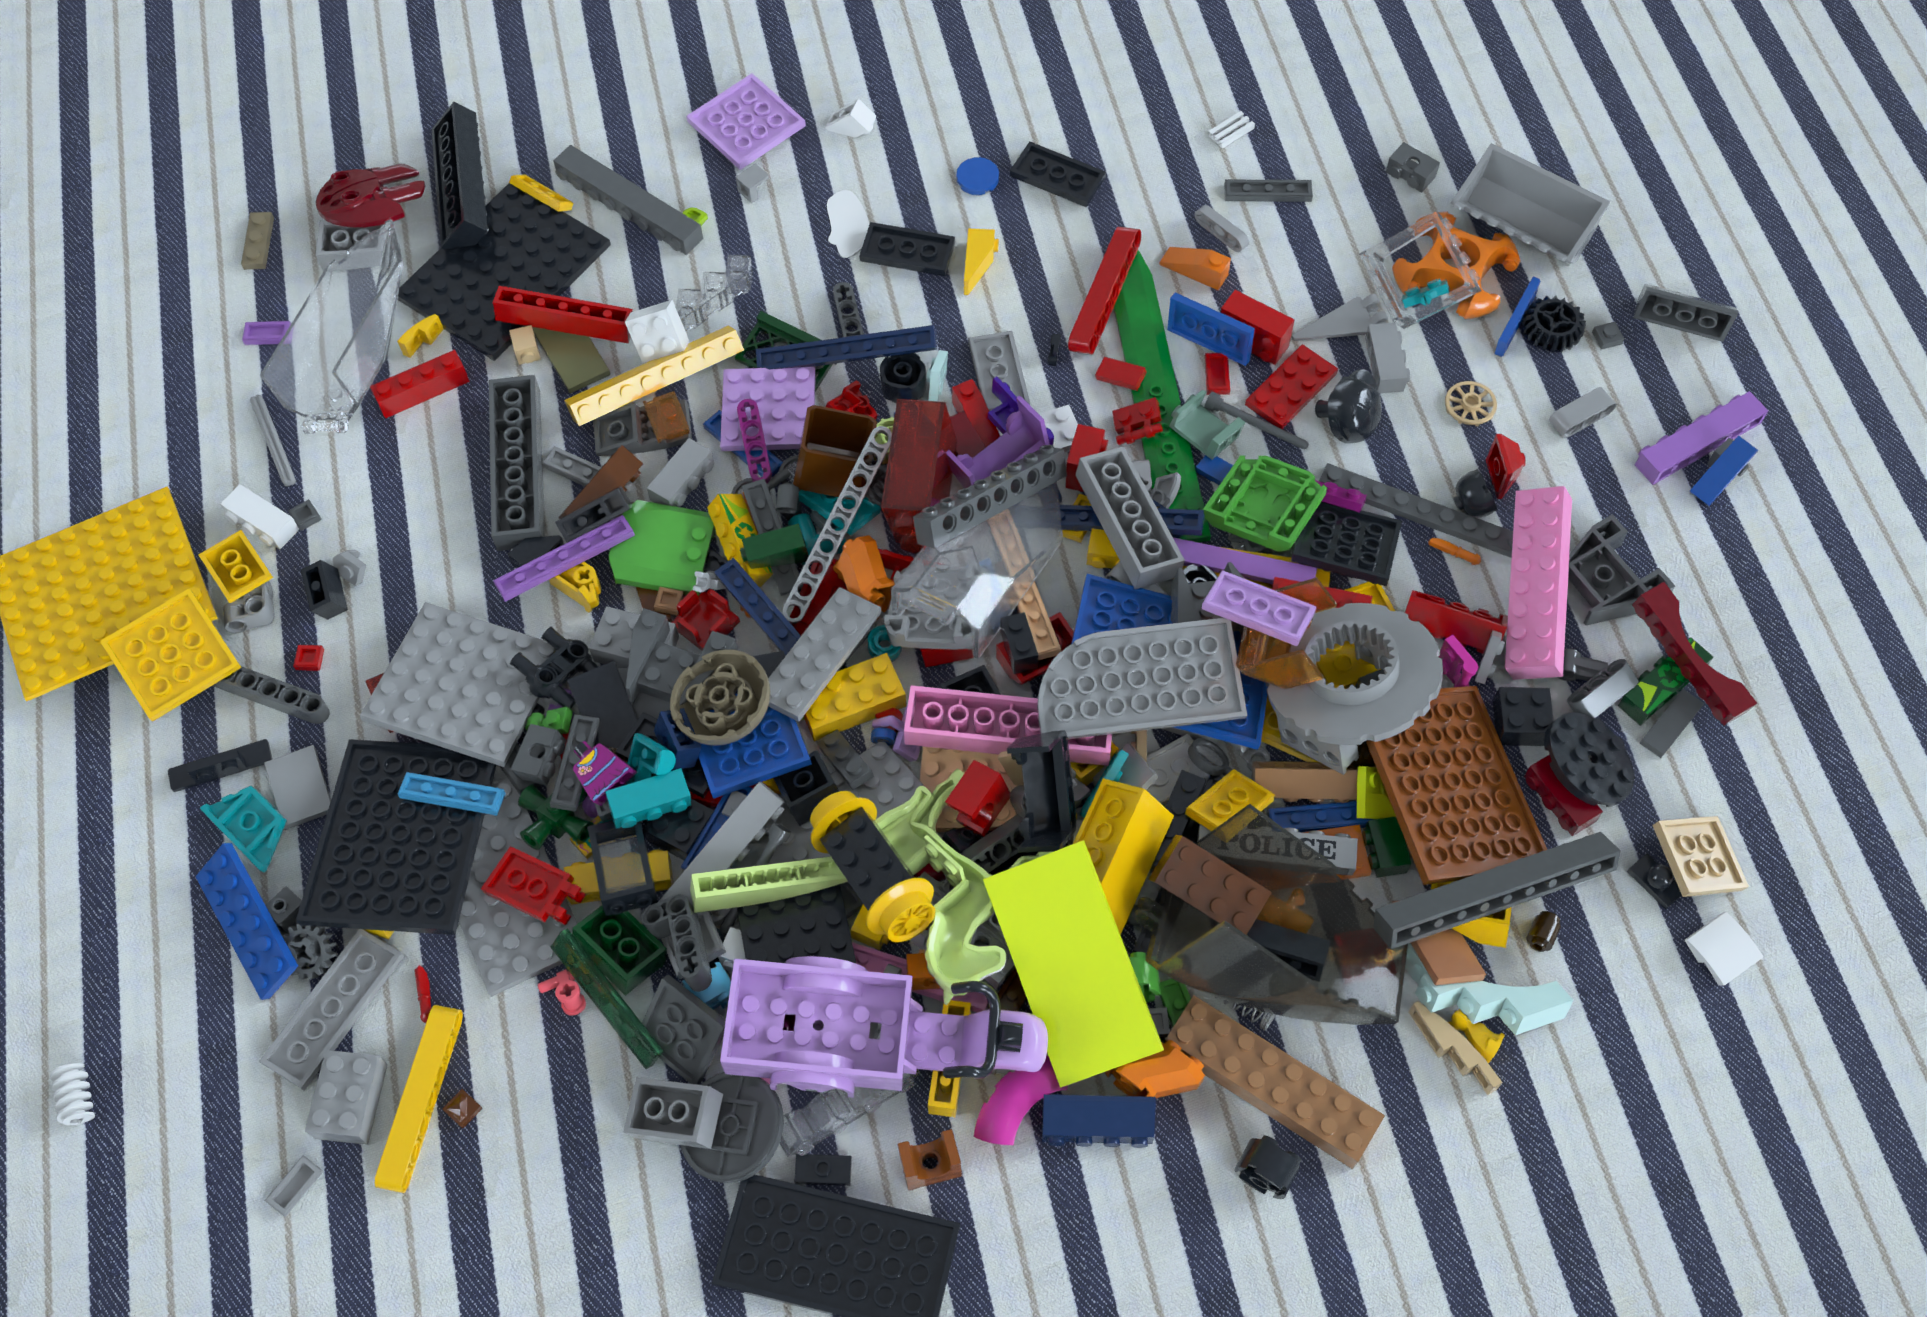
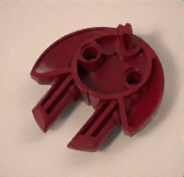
M395 164L383 168L374 167L338 171L333 173L331 178L320 189L316 197V208L324 220L335 225L355 228L379 226L405 217L402 206L398 203L421 198L425 190V182L414 181L390 188L387 186L383 187V185L414 178L419 175L417 169L406 164Z

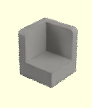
M756 163L736 176L738 192L751 203L755 202L758 199L757 187L769 179L768 174Z

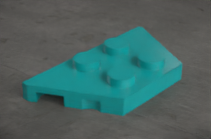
M252 786L244 788L236 794L222 797V801L215 804L202 805L200 809L261 872L265 873L287 820Z

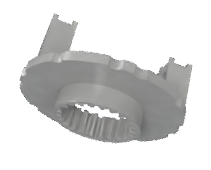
M1349 603L1340 608L1331 606L1316 611L1298 646L1279 640L1280 643L1272 647L1268 655L1264 675L1266 686H1268V698L1277 715L1281 742L1344 775L1347 772L1346 768L1353 760L1357 761L1359 758L1357 745L1362 744L1366 740L1378 742L1393 737L1413 726L1414 720L1417 717L1424 716L1429 711L1430 701L1438 697L1441 689L1443 664L1442 659L1438 657L1440 656L1438 644L1431 633L1419 621H1411L1408 618V614L1399 610L1390 611L1387 606L1369 603ZM1348 641L1350 644L1354 643L1357 660L1362 659L1374 665L1378 670L1381 668L1385 674H1379L1378 681L1370 680L1369 686L1362 683L1358 689L1354 685H1350L1348 689H1345L1343 685L1334 688V683L1332 682L1326 685V680L1324 678L1320 679L1319 673L1315 672V669L1317 667L1316 662L1320 661V654H1326V648L1333 650L1334 644L1337 643L1343 646L1344 642Z

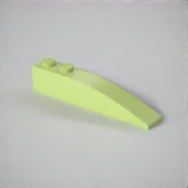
M823 857L692 874L690 892L694 913L777 901L822 890L848 881L832 857Z

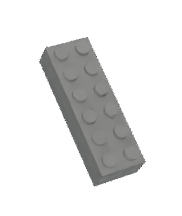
M1124 446L1080 458L1076 477L1134 589L1173 579L1178 568L1183 567L1185 559Z

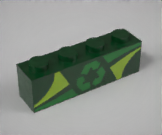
M1690 637L1688 641L1695 652L1709 665L1714 657ZM1663 655L1653 665L1655 669L1651 672L1648 670L1643 672L1638 678V684L1626 693L1618 704V707L1640 726L1690 683L1682 675L1675 661L1669 656L1666 658Z

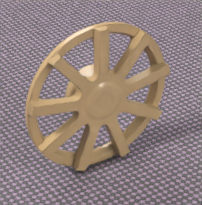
M1464 381L1453 385L1448 390L1445 396L1446 412L1457 420L1459 424L1464 423L1475 425L1476 427L1493 418L1497 410V400L1493 392L1485 385L1474 381ZM1470 385V392L1465 394L1460 386ZM1474 386L1481 387L1484 391L1478 395L1474 393ZM1455 389L1462 399L1451 396L1452 391ZM1488 393L1493 400L1492 402H1481V399ZM1449 401L1459 403L1460 405L1451 407ZM1481 407H1493V409L1488 413ZM1463 409L1464 412L1461 417L1455 413V411ZM1476 411L1485 416V418L1478 420ZM1467 413H1471L1473 420L1465 419Z

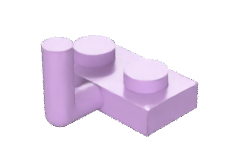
M907 707L902 721L893 715L873 720L872 727L874 729L892 726L898 730L892 749L894 752L910 762L917 760L921 746L905 745L904 727Z

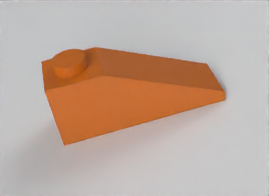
M1169 247L1159 265L1219 291L1229 274L1231 258L1209 249Z

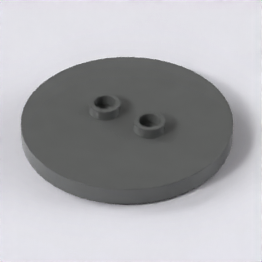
M722 1072L701 1084L710 1086L723 1093L711 1149L681 1145V1149L688 1164L698 1174L719 1183H735L755 1175L771 1160L781 1141L784 1114L775 1090L770 1089V1084L760 1077L730 1075Z

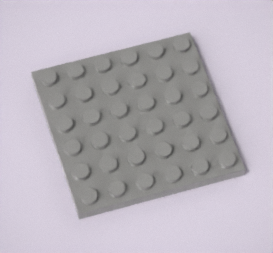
M425 602L361 712L360 719L363 722L504 767L527 723L528 717L531 716L539 700V697L534 696L530 692V685L525 680L526 676L514 666H511L510 661L518 652H521L533 664L541 665L557 650L545 640Z

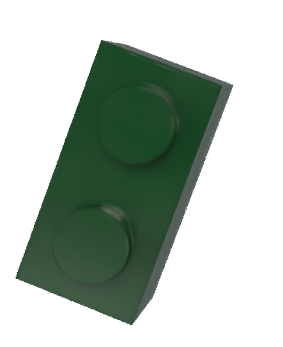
M1396 816L1368 820L1365 829L1362 831L1365 846L1368 845L1370 851L1368 860L1371 870L1374 869L1376 878L1406 874L1411 866V860Z

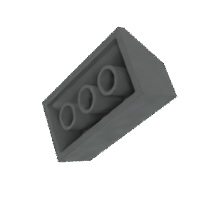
M1644 284L1638 297L1633 318L1723 342L1739 311L1735 307Z

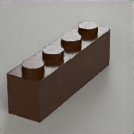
M621 445L558 518L565 517L619 486H622L624 492H626L627 489L624 486L628 481L633 483L641 474L639 468L643 463Z

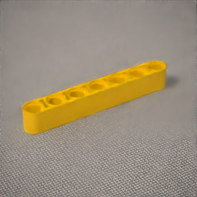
M434 1005L429 1013L376 1172V1188L405 1193L410 1184L462 1024V1010Z

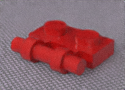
M1156 397L1112 411L1116 432L1118 434L1124 433L1116 436L1118 445L1135 443L1137 439L1143 437L1151 438L1156 433L1163 432L1161 423L1153 425V423L1162 421L1159 402Z

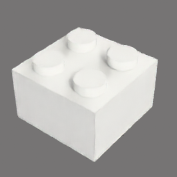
M673 300L631 312L625 321L642 363L684 351L689 343L688 336Z

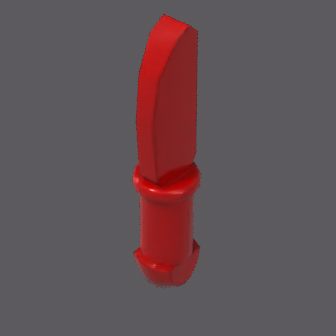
M419 965L414 971L417 994L419 996L418 1001L420 1002V1018L423 1023H426L431 1011L430 984L426 971Z

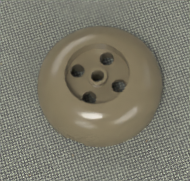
M719 650L702 656L703 660L696 663L693 667L690 668L688 666L677 679L670 698L671 715L678 728L690 739L701 744L713 746L736 742L751 733L764 718L769 706L771 693L768 676L753 656L738 650ZM714 670L712 675L703 683L692 685L687 689L685 696L688 702L680 705L681 695L688 683L694 680L696 676ZM680 708L685 709L694 732L690 727H686L683 724L684 721Z

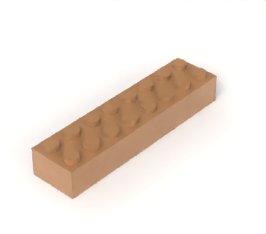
M1193 995L1165 1040V1044L1168 1040L1177 1043L1182 1049L1181 1052L1189 1058L1193 1056L1200 1060L1204 1065L1201 1071L1207 1077L1351 1169L1359 1162L1385 1117L1381 1112Z

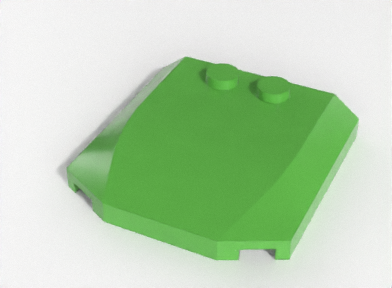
M1240 455L1203 508L1204 518L1213 527L1278 552L1290 550L1326 495L1327 487L1325 485L1321 487L1315 481V476L1311 472L1269 456H1258V459H1245L1246 455Z
M636 500L632 504V508L622 514L633 529L635 536L611 547L609 552V563L615 583L657 591L659 587L683 591V595L686 596L693 590V585H696L697 576H695V571L704 572L711 540L714 538L716 529L709 513Z

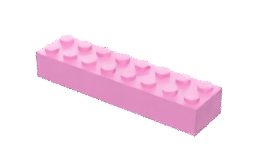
M1565 486L1516 491L1505 669L1513 680L1563 677L1572 498Z
M911 685L904 727L905 745L1000 754V752L1007 751V748L1017 738L1040 734L1037 710L1038 699ZM1112 734L1068 739L1070 762L1109 766Z

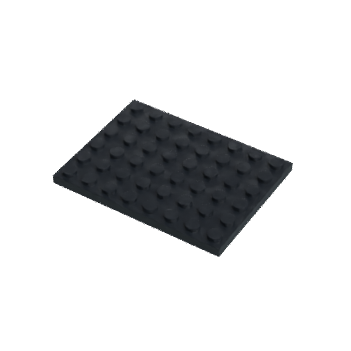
M510 183L485 206L488 232L484 238H481L476 245L446 250L440 248L394 292V296L398 301L425 318L433 314L438 315L444 330L493 361L512 344L509 330L525 327L524 325L496 321L493 300L499 286L560 296L611 245L610 239L565 212L556 211Z
M349 739L296 918L297 923L306 926L456 935L485 813L401 799L397 793L406 772L491 787L497 765L434 744Z

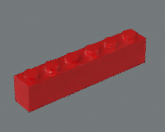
M504 286L498 287L493 300L496 321L524 326L532 325V327L627 344L630 341L631 335L625 324L626 319L633 312V309Z

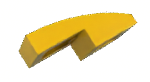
M433 314L421 320L399 338L397 342L403 355L411 358L423 342L431 345L444 330L439 316Z

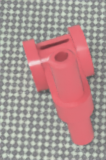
M584 964L569 971L567 969L556 973L557 976L538 983V989L540 993H544L556 988L555 995L558 1001L561 1002L564 1013L570 1016L577 1015L585 1009L586 1000L580 994L579 985L573 980L590 974V968L588 964Z

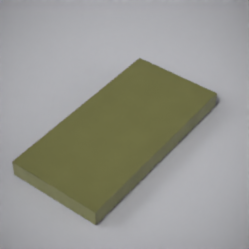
M532 327L537 340L570 394L611 375L609 368L589 337Z

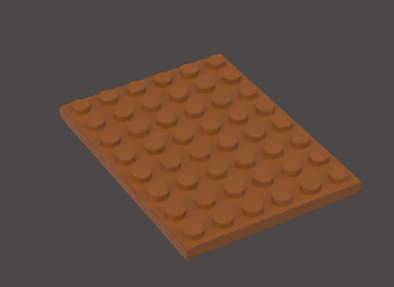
M1477 686L1441 688L1438 697L1430 701L1429 711L1424 716L1417 717L1414 720L1413 726L1393 737L1378 742L1366 740L1423 885L1458 881L1547 850Z

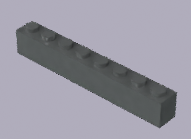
M569 145L553 160L556 169L555 173L561 180L568 181L577 190H582L593 200L603 203L609 210L618 212L625 220H630L637 224L641 230H647L659 241L663 240L669 244L675 251H680L687 255L703 240L701 224L574 146Z

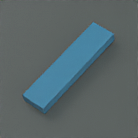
M406 772L397 794L401 799L498 815L506 793L501 788Z

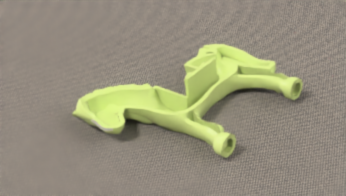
M956 769L946 781L938 784L933 793L926 787L919 786L910 800L885 812L875 820L913 875L930 863L934 870L937 872L942 871L947 875L946 879L954 887L934 905L935 916L932 925L929 927L926 943L927 949L925 952L927 969L930 975L935 978L940 988L943 989L945 1005L950 1002L953 996L967 994H953L951 991L953 983L982 981L984 978L1001 971L1006 963V952L1003 948L996 945L978 947L970 944L977 927L987 921L994 913V908L983 879L993 875L986 872L972 860L956 852L938 836L935 829L938 817L947 805L945 801L964 775L959 769ZM1053 851L1038 852L1036 856H1021L1009 869Z

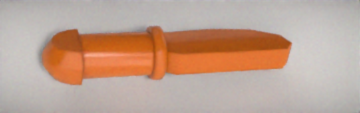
M1431 538L1428 542L1430 546L1450 555H1455L1456 558L1459 557L1466 560L1472 565L1481 563L1480 555L1462 549L1461 546L1458 547L1439 538Z

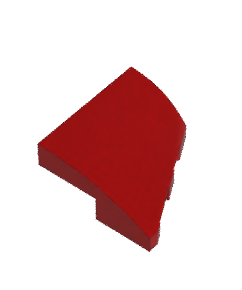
M857 380L844 387L841 395L826 404L827 408L872 416L875 420L878 416L875 409L869 404L870 400L867 395H862L860 392L861 384Z

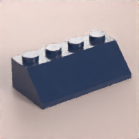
M1044 1094L1042 1142H1048V1145L1063 1146L1065 1142H1076V1145L1080 1147L1092 1146V1143H1103L1105 1147H1119L1120 1143L1131 1144L1134 1148L1148 1147V1144H1153L1155 1134L1156 1097Z

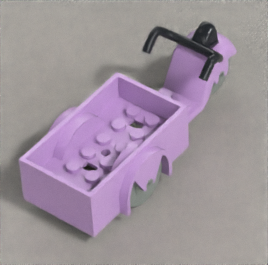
M795 957L788 959L785 963L734 959L720 1063L725 1074L771 1078V1090H776L778 1084L785 1083L800 1090L811 1092L840 1089L847 1092L848 1097L854 1098L855 1087L902 1091L904 1073L916 1074L917 1069L943 1071L945 1078L970 1077L975 1079L985 1078L991 1074L993 1069L1037 1072L1041 1069L1046 1059L1048 1032L1044 1021L1033 1014L1001 1010L998 994L993 987L985 982L964 981L951 985L953 994L982 993L989 1003L988 1010L959 1016L922 1012L923 1006L911 998V975L869 972L859 964L828 957ZM785 1015L796 1016L794 1031L783 1030ZM871 1023L882 1024L880 1039L869 1038Z

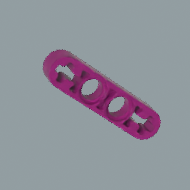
M744 399L738 404L737 413L749 473L753 482L765 479L767 484L772 478L759 409L754 400ZM747 407L751 409L752 420L747 419L745 412ZM750 427L759 429L758 434L755 436H748L746 431ZM753 448H761L763 450L762 455L759 457H752L750 452ZM756 464H761L764 472L763 477L758 476Z

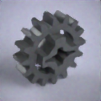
M297 923L296 926L289 927V933L282 936L298 964V967L291 976L299 974L300 980L306 978L310 980L327 972L326 968L331 967L333 964L330 958L337 956V953L331 951V947L336 946V942L329 941L333 934H325V927L306 926ZM303 933L309 934L307 937H300ZM308 964H315L314 967H306Z

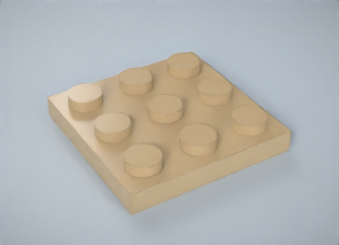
M1718 816L1662 820L1652 825L1683 897L1737 892L1749 887Z

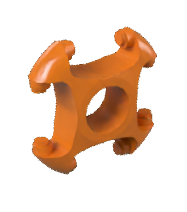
M1448 211L1426 215L1416 221L1413 233L1419 237L1430 236L1433 240L1432 248L1417 263H1410L1404 258H1399L1392 267L1395 281L1402 293L1405 295V291L1413 287L1424 288L1428 286V282L1435 279H1440L1441 281L1446 279L1449 293L1445 295L1460 302L1456 310L1459 316L1464 317V319H1473L1494 312L1500 304V296L1485 292L1481 288V279L1495 264H1503L1505 269L1510 272L1517 269L1520 264V257L1512 239L1507 233L1502 234L1499 232L1494 234L1492 240H1488L1453 227L1457 218L1449 214ZM1444 260H1460L1467 264L1469 268H1455L1448 265Z

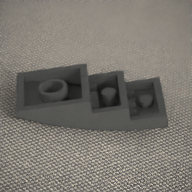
M685 399L663 405L658 401L642 407L632 403L593 420L597 456H612L621 445L632 454L671 448L684 444L688 438L692 439L689 404Z

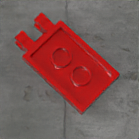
M511 846L481 887L485 894L542 922H546L550 916L563 925H566L572 917L566 913V909L561 907L565 898L568 896L575 902L581 903L586 896L585 893L581 892V887L572 884L574 878L571 874Z

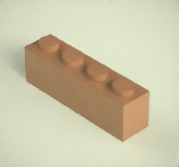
M1252 761V780L1275 794L1274 798H1283L1284 801L1296 802L1298 799H1308L1311 802H1323L1324 799H1334V801L1339 803L1357 800L1358 768L1353 764L1346 768L1347 772L1343 775L1320 762Z

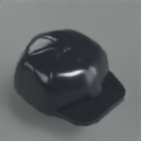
M1365 369L1355 370L1348 377H1343L1331 392L1328 401L1321 399L1315 405L1316 416L1318 418H1328L1331 432L1341 442L1350 444L1364 441L1375 431L1381 421V398L1377 390V384L1371 373Z

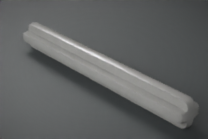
M261 395L253 396L250 402L282 483L286 487L294 485L296 479L265 401Z

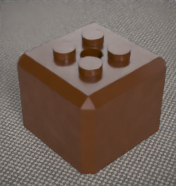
M817 405L807 407L793 485L797 486L799 490L839 497L871 432L877 427V421L872 416ZM873 455L864 457L863 460L866 465L871 466ZM857 476L852 480L853 484L858 488L866 485V480L861 476Z

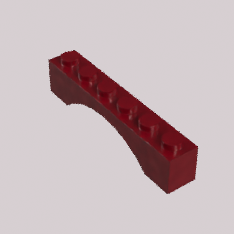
M1665 582L1643 593L1632 604L1636 614L1644 620L1650 628L1651 634L1660 641L1667 655L1675 661L1682 675L1691 682L1698 696L1706 702L1713 716L1723 726L1747 713L1757 704L1741 682L1717 672L1695 652L1681 624L1679 600Z

